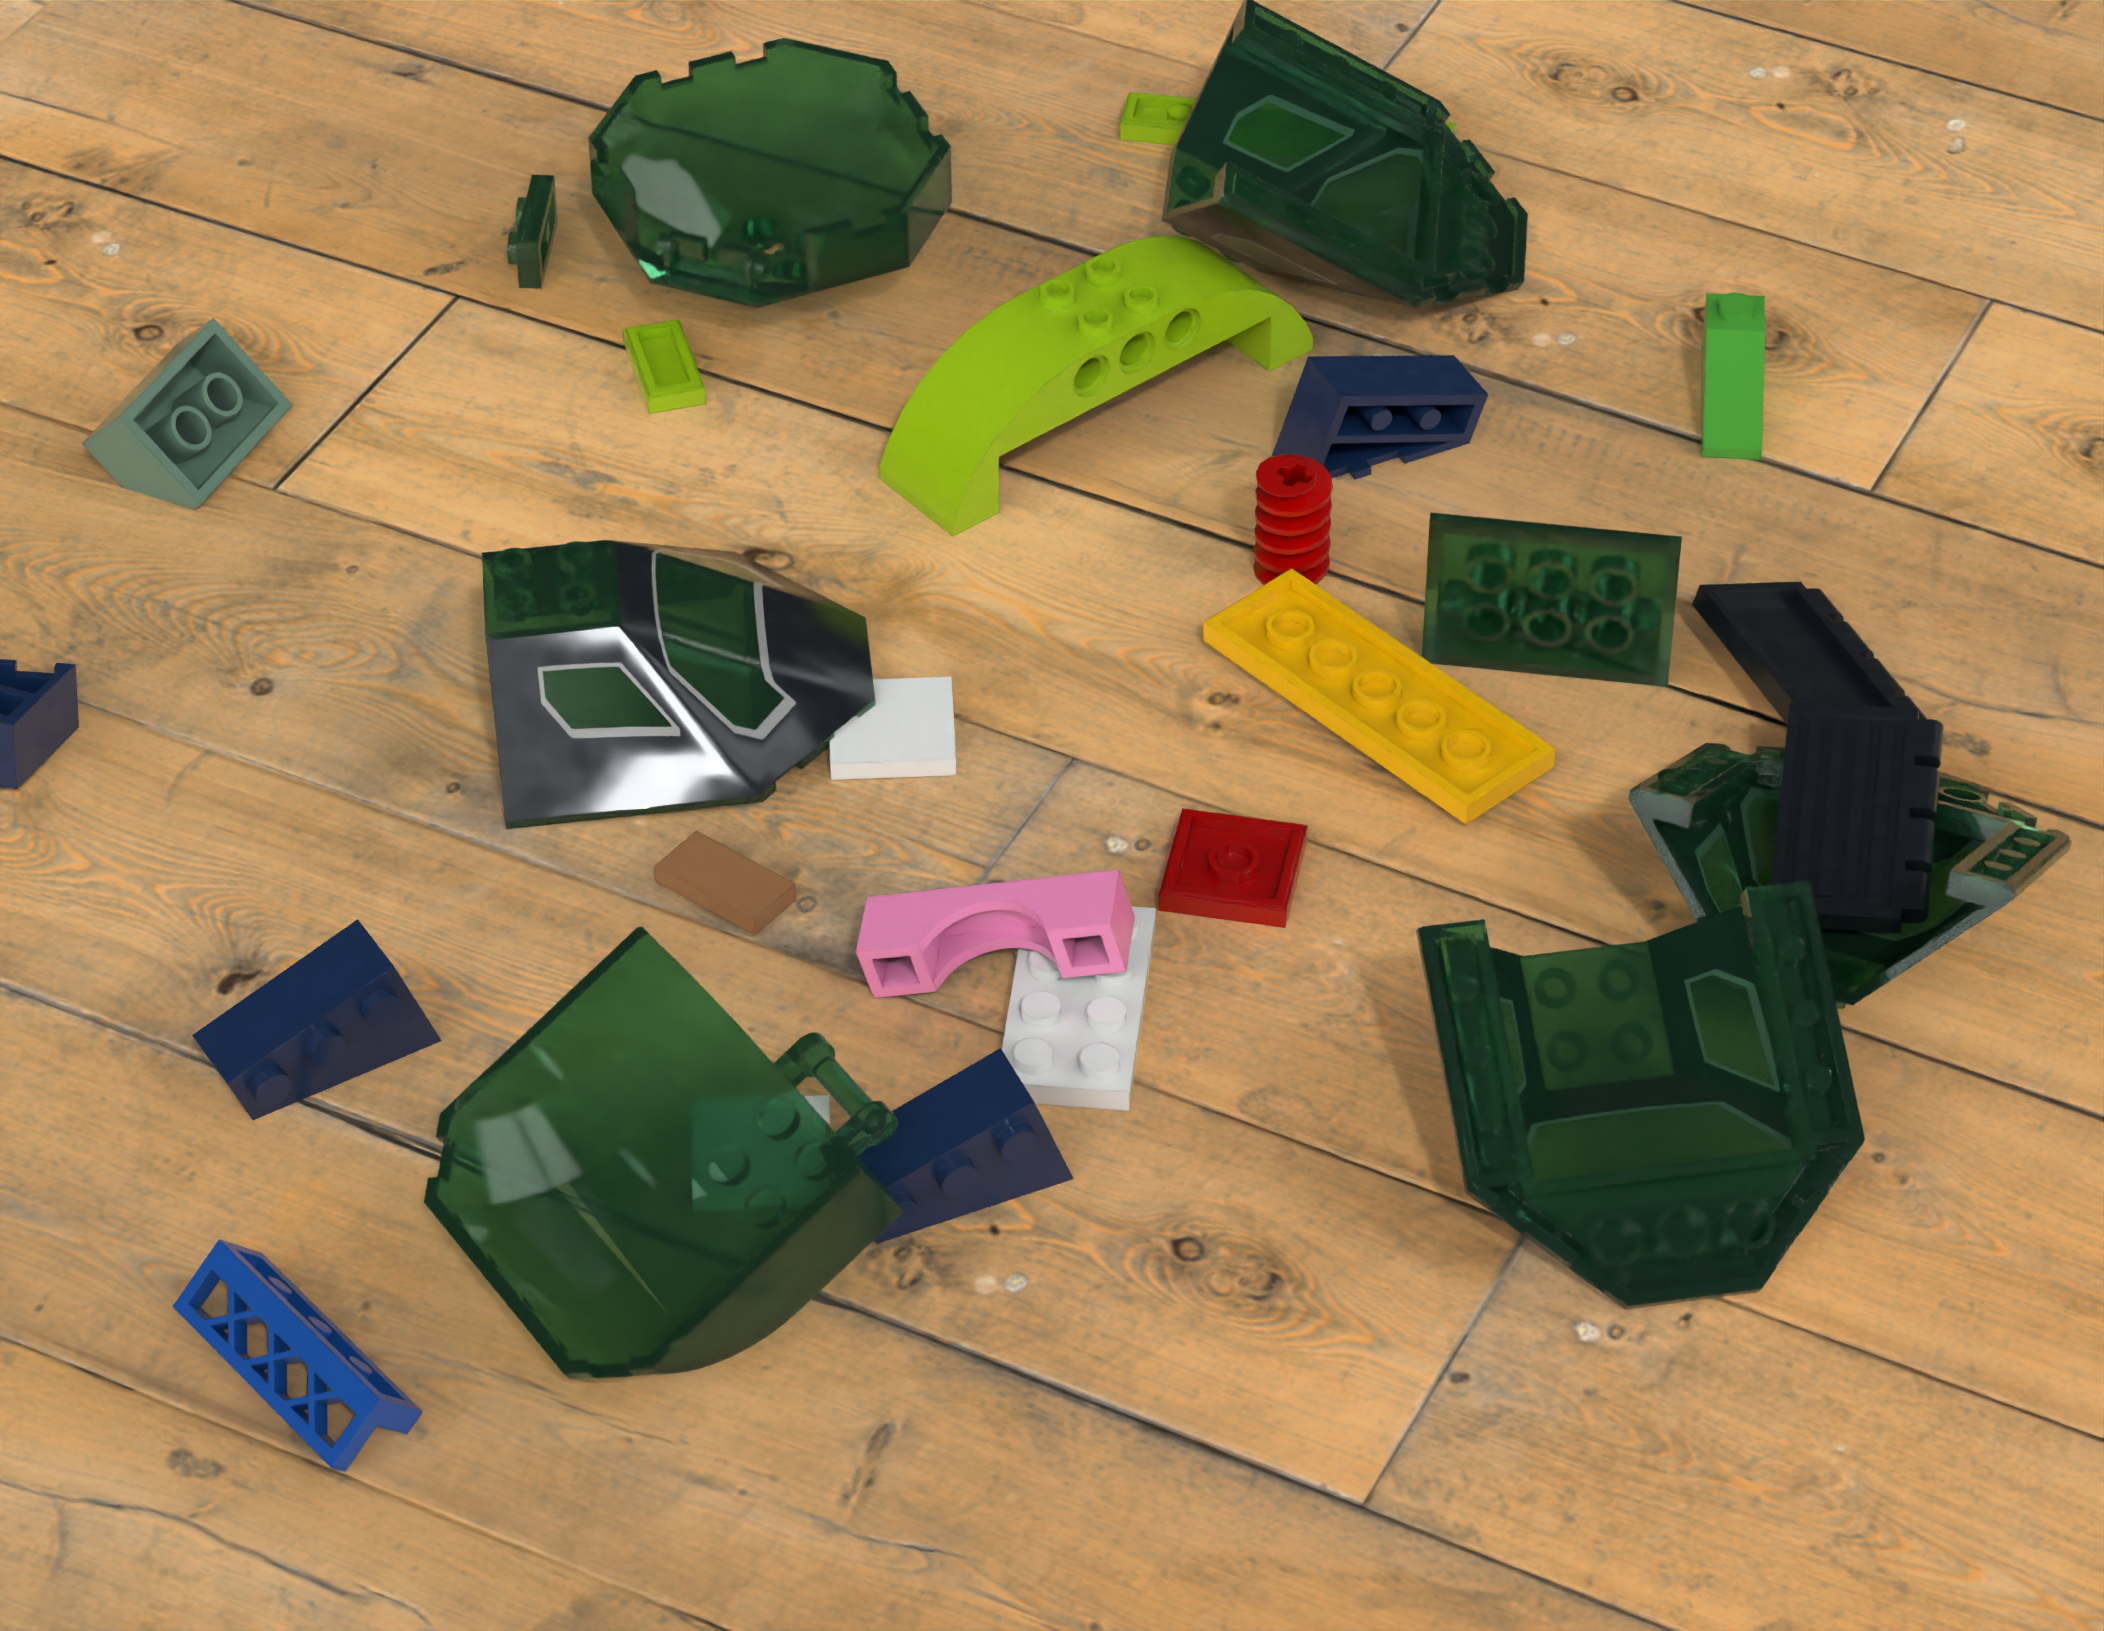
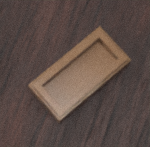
M695 831L655 865L657 883L753 935L760 932L796 900L795 883L698 831Z

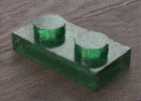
M532 175L527 197H518L516 227L518 231L510 230L507 257L509 265H517L519 288L542 289L558 223L555 178L553 175Z

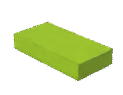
M676 319L623 329L624 346L649 414L706 404L705 387L680 320Z

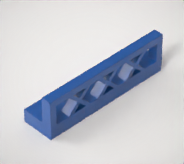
M219 1239L172 1306L333 1469L345 1472L377 1426L408 1434L423 1413L394 1382L261 1252ZM220 1279H222L228 1285V1315L211 1318L202 1308V1305ZM264 1321L268 1325V1355L251 1358L247 1354V1325ZM304 1361L308 1365V1395L291 1398L287 1394V1365ZM327 1385L332 1389L331 1391H327ZM345 1402L356 1415L335 1443L328 1436L327 1405Z

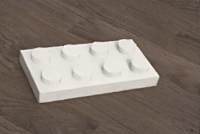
M1132 906L1135 920L1126 972L1062 978L1057 965L1049 957L1034 950L1018 949L1001 1050L1035 1104L1129 1111L1156 929V908Z

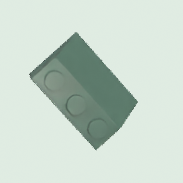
M212 318L177 343L82 444L121 487L195 510L201 506L289 410L292 403L221 325Z

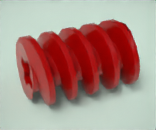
M1280 454L1269 457L1259 464L1256 471L1258 486L1255 490L1257 501L1255 508L1257 523L1254 528L1256 539L1254 545L1255 563L1253 565L1255 577L1262 585H1265L1292 568L1317 585L1326 576L1330 566L1328 552L1331 547L1329 533L1331 530L1330 513L1332 511L1331 494L1333 491L1331 474L1324 465L1309 457L1298 454Z

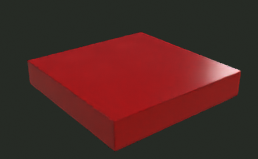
M1182 808L1159 891L1158 911L1286 928L1307 844L1308 825Z

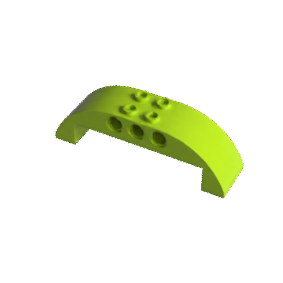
M1151 236L1127 242L1015 296L968 328L939 357L922 378L901 411L879 465V479L954 537L999 513V457L1225 340L1270 372L1312 350L1313 336L1307 323L1292 305L1202 242L1182 236Z

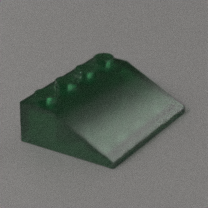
M1431 513L1429 520L1422 657L1432 664L1668 687L1682 537Z

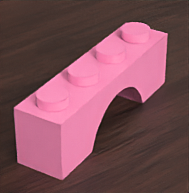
M1119 869L873 896L866 899L856 954L873 998L936 992L945 979L965 962L981 954L1006 948L1030 949L1044 954L1057 965L1062 978L1126 972L1135 915Z

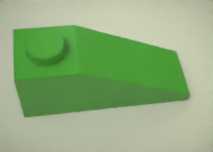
M1737 292L1728 294L1706 293L1701 344L1702 457L1761 460L1765 362V296H1752Z

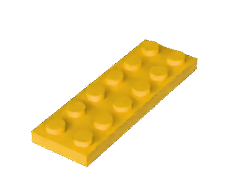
M1292 568L1203 622L1204 642L1464 824H1468L1555 766V747Z

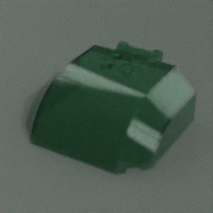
M640 926L630 933L440 1113L436 1138L444 1144L438 1176L428 1178L424 1203L562 1373L569 1379L582 1382L610 1383L682 1373L707 1367L733 1357L769 1336L800 1311L904 1212L895 1196L858 1157L869 1146H878L886 1142L894 1134L898 1125V1119L884 1102L873 1101L834 1059L835 1049L820 1033L812 1032L804 1035L778 1060L773 1062L686 968L644 927ZM806 1077H815L851 1117L839 1130L835 1131L796 1088Z

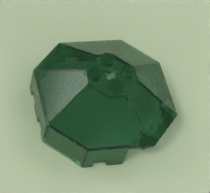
M780 38L763 43V57L736 64V57L731 51L688 62L689 76L661 83V76L657 70L635 75L588 137L592 194L649 282L755 308L910 267L952 203L951 146L942 134L933 136L929 131L928 114L911 91L901 93L898 89L897 72L889 61L788 38ZM776 243H781L784 246V250H776L773 254L765 253L766 249L773 247Z

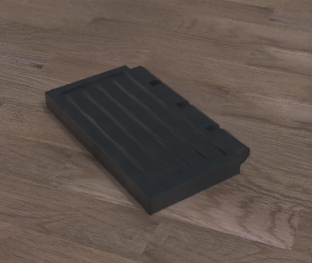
M1801 581L1708 584L1699 586L1692 603L1693 607L1787 725L1790 702L1918 708L1912 699L1905 695L1903 688L1880 660L1874 658V653L1852 626L1844 621L1843 615L1821 589H1806ZM1919 709V719H1927Z
M1790 702L1770 898L1808 885L1817 929L1901 933L1902 923H1923L1928 919L1931 877L1928 874L1932 871L1936 827L1933 820L1936 819L1940 778V772L1937 768L1941 765L1944 729L1941 722L1933 719H1919V708Z

